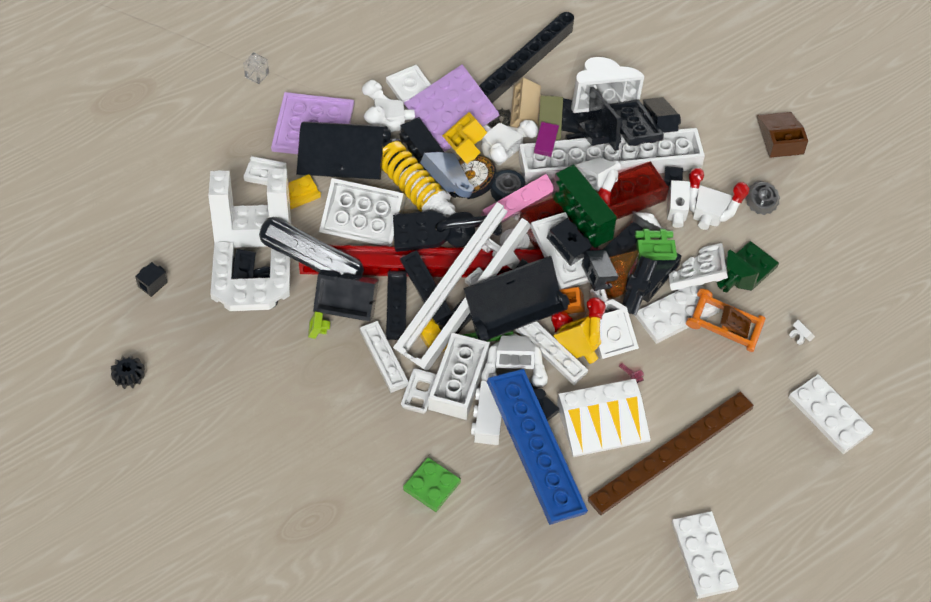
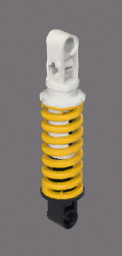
M391 139L383 144L382 170L388 174V177L393 180L396 186H399V189L405 193V196L411 200L420 212L437 211L444 214L447 219L451 214L456 213L455 206L450 202L451 195L444 189H441L439 183H435V179L429 176V172L424 170L421 164H418V160L412 157L409 151H406V147L400 139Z

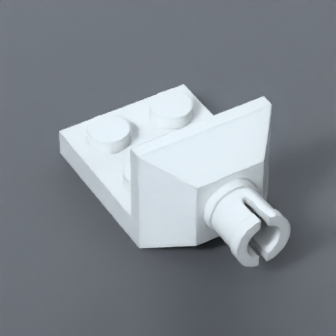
M591 289L592 298L597 297L604 301L606 305L605 313L602 316V320H600L601 344L597 348L600 359L638 349L627 307L613 299L608 300L605 289L598 291ZM589 310L584 317L589 316Z

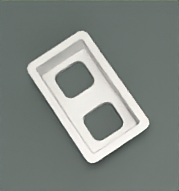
M413 369L401 406L404 409L425 414L428 409V398L437 374ZM419 381L429 383L428 391L417 390V383ZM412 398L424 400L421 408L411 406L410 402Z

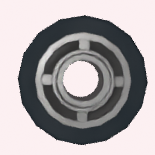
M501 170L497 172V178L492 184L490 192L494 200L498 202L524 187L526 184L524 177L514 170Z

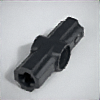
M644 256L640 257L634 274L628 280L626 286L627 293L622 305L627 307L628 313L632 315H637L643 297L648 294L651 287L650 280L657 265L656 261Z

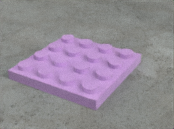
M460 65L404 102L408 110L415 111V119L420 117L444 152L450 149L451 146L442 135L468 112L474 116L482 127L500 116L463 65Z
M284 92L271 146L272 152L298 154L300 125L303 121L350 124L354 100Z

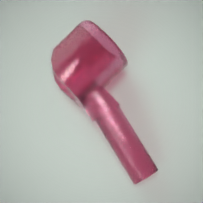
M623 363L619 365L621 369L630 375V379H636L637 383L644 381L642 370L633 372Z

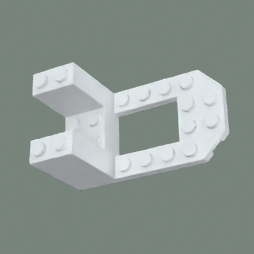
M268 169V205L234 206L230 171H210L208 196L214 235L211 299L215 302H221L224 304V308L229 311L270 310L276 306L277 301L280 299L284 300L290 296L291 258L271 248L270 278L232 279L234 248L266 246L261 242L259 232L261 225L267 218L279 217L291 224L287 169Z

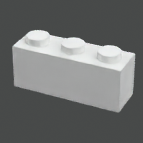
M481 381V388L476 389L475 400H479V404L474 405L473 417H477L476 423L472 422L471 435H475L474 443L498 445L502 416L487 382Z

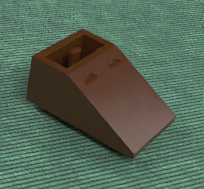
M792 112L757 115L769 158L803 155L805 153L808 138L803 125Z

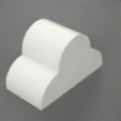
M590 58L585 62L584 71L579 72L576 76L571 109L573 113L589 112L590 87H594L608 104L640 100L644 75L634 68L620 67L615 61L608 58Z

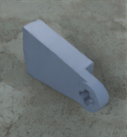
M424 153L420 164L446 192H455L465 198L471 196L474 188L469 183L455 153Z

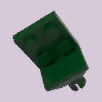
M749 241L737 253L731 249L727 252L725 261L728 278L718 281L717 285L720 290L726 286L723 289L725 293L729 292L733 286H736L738 289L752 291L778 267L779 262Z

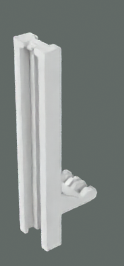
M498 202L393 347L427 372L448 344L451 334L456 333L470 313L466 297L421 360L414 358L407 352L479 251L483 249L488 253L493 250L492 256L494 258L476 283L495 277L505 265L515 269L520 262L513 251L531 225L522 218L502 247L489 239L508 212Z

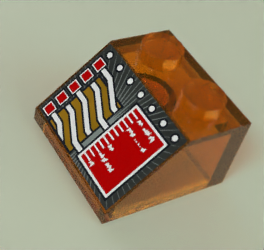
M638 250L609 257L618 274V279L605 283H611L613 286L610 289H605L607 298H617L625 293L628 280L636 270L639 256Z

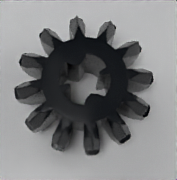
M122 355V360L115 359V365L111 366V378L115 381L117 387L122 385L124 389L127 386L133 388L135 383L140 385V379H144V365L139 358L134 359L132 355L125 358Z

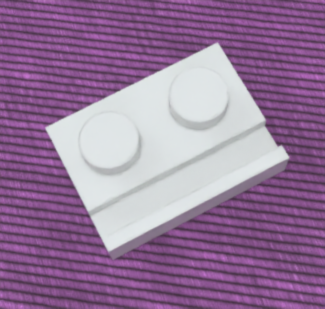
M251 156L250 163H248L244 174V181L267 185L268 169H286V163Z

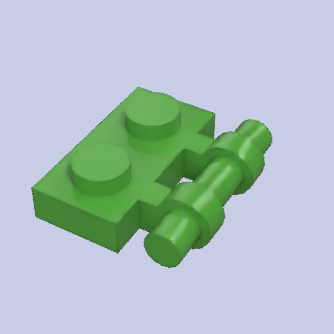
M649 229L635 231V238H642V240H637L636 243L637 254H639L638 260H640L641 256L652 260H676L675 240H667V238H673V231H666V229H659V231H649Z

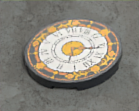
M477 155L468 164L462 158L458 160L469 183L474 188L471 196L467 199L480 197L492 188V184L498 174L495 164L491 159ZM448 192L454 198H465L455 192Z

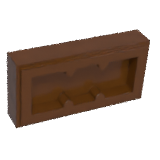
M724 306L720 324L734 334L748 338L751 320L733 307Z

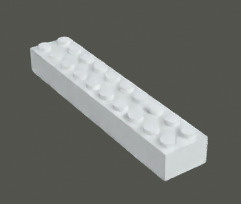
M697 128L663 133L664 139L662 141L639 144L638 146H629L621 135L618 151H615L609 143L591 146L586 138L555 141L552 156L548 157L534 153L536 143L520 144L518 158L526 186L547 174L551 183H554L555 173L573 164L576 165L595 158H603L611 162L617 160L621 166V169L618 171V177L664 173L665 166L683 168V171H690L694 168L702 169L705 155Z

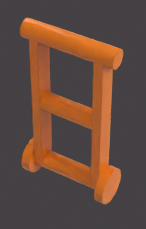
M699 289L697 296L700 298L692 318L687 319L686 325L692 329L703 327L747 346V351L754 352L766 318L761 315L756 317L733 307L755 324L750 340L729 332V329L723 325L720 328L700 319L706 303L722 310L724 306L730 305L712 298L713 294L709 290Z

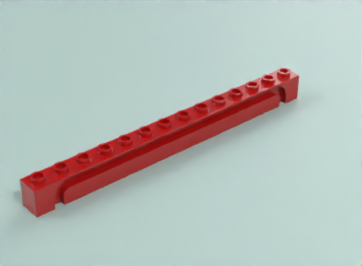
M329 245L358 259L364 268L362 276H388V271H405L400 258L416 251L396 252L395 247ZM439 247L417 251L432 277H444L464 248ZM481 249L461 278H467L478 267L484 271L494 258L492 256L493 250L487 253ZM515 249L513 251L520 261L523 258L528 263L544 258L542 251L539 249ZM299 262L300 274H319L317 271ZM505 265L500 269L497 275L503 274L513 269Z

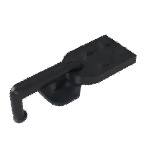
M437 211L393 215L395 251L436 248L443 245L446 241L456 248L465 247L475 234V227H480L487 216L474 217L469 212H458L451 214L447 219L444 214ZM501 222L493 232L496 236L502 233Z

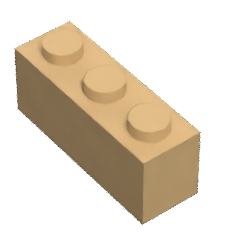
M524 77L513 88L511 127L518 128L524 120H532L537 126L539 123L541 86Z

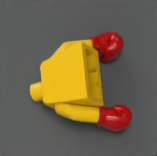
M597 297L590 298L587 301L586 305L589 310V316L573 321L572 317L564 311L551 316L556 332L553 336L575 358L584 356L589 364L594 363L599 358L595 350L601 344L600 320H602L606 310L605 302Z

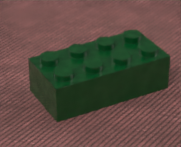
M573 164L555 173L552 197L563 208V212H566L567 216L571 218L578 230L582 232L594 248L612 240L617 216L578 168Z

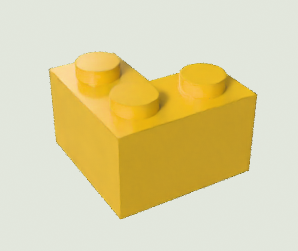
M468 112L442 136L464 162L468 164L481 153L474 144L482 140L487 131Z

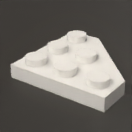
M723 244L703 247L699 250L700 254L697 257H690L682 264V268L679 271L671 272L669 274L671 291L676 289L682 290L694 285L700 286L712 281L718 282L728 278Z

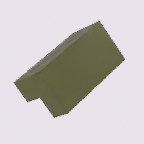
M541 95L538 128L540 129L541 122L558 125L556 141H560L563 97Z

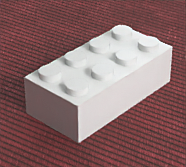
M456 333L451 334L428 398V410L467 420L481 374L487 362L490 342Z

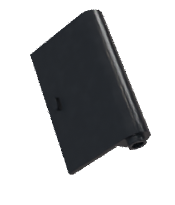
M303 121L300 125L296 175L381 180L383 144L390 140L391 131L388 130L387 126Z
M551 256L463 288L478 340L482 341L490 340L568 310V305H570L567 295H563L559 289Z

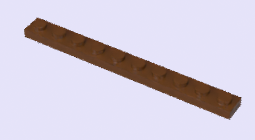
M740 391L588 497V502L602 516L751 411L754 405Z

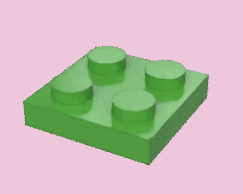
M427 458L403 486V490L437 512L461 483V479L430 458Z

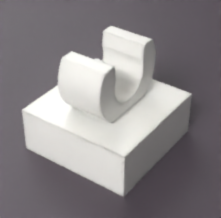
M799 320L793 324L797 330H793L789 334L791 338L795 335H800V339L796 342L798 345L803 344L805 338L810 342L815 337Z

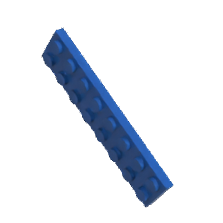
M522 369L488 378L486 382L549 525L585 515L588 512L525 370Z

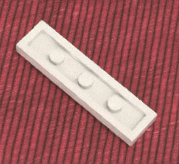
M378 321L360 327V333L390 393L407 387L409 382Z

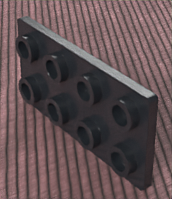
M590 87L589 120L579 123L578 130L591 146L609 143L615 151H618L619 144L621 143L620 127H622V119L594 87Z

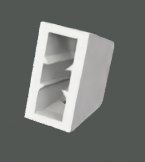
M671 180L667 194V220L672 221V226L676 228L684 226V221H686L689 212V181Z

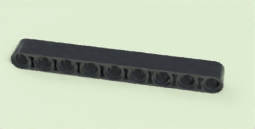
M561 13L479 85L491 103L496 101L572 33L574 25V15L572 13Z

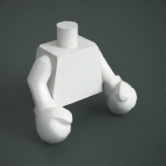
M374 80L366 82L362 86V92L374 100V106L370 107L364 114V118L369 124L387 126L388 130L394 132L400 130V125L404 124L405 120L415 119V111L404 110L403 101L388 99L383 94L380 83Z
M524 120L518 128L506 126L502 123H498L492 129L487 125L483 126L487 131V134L482 138L481 148L483 155L500 166L519 150V145L523 144V137L534 138L538 135L539 128L537 124L532 120Z
M517 334L501 336L500 341L489 348L487 363H485V368L481 374L482 381H487L488 378L497 376L496 368L533 369L531 383L534 387L542 388L547 384L548 376L542 362L541 349L531 343L529 337Z

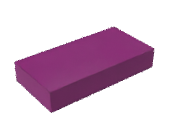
M541 122L534 148L535 154L552 156L559 129L558 125Z

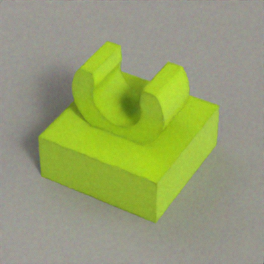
M315 311L310 319L309 338L316 339L319 333L327 334V329H330V321L322 320L323 313Z

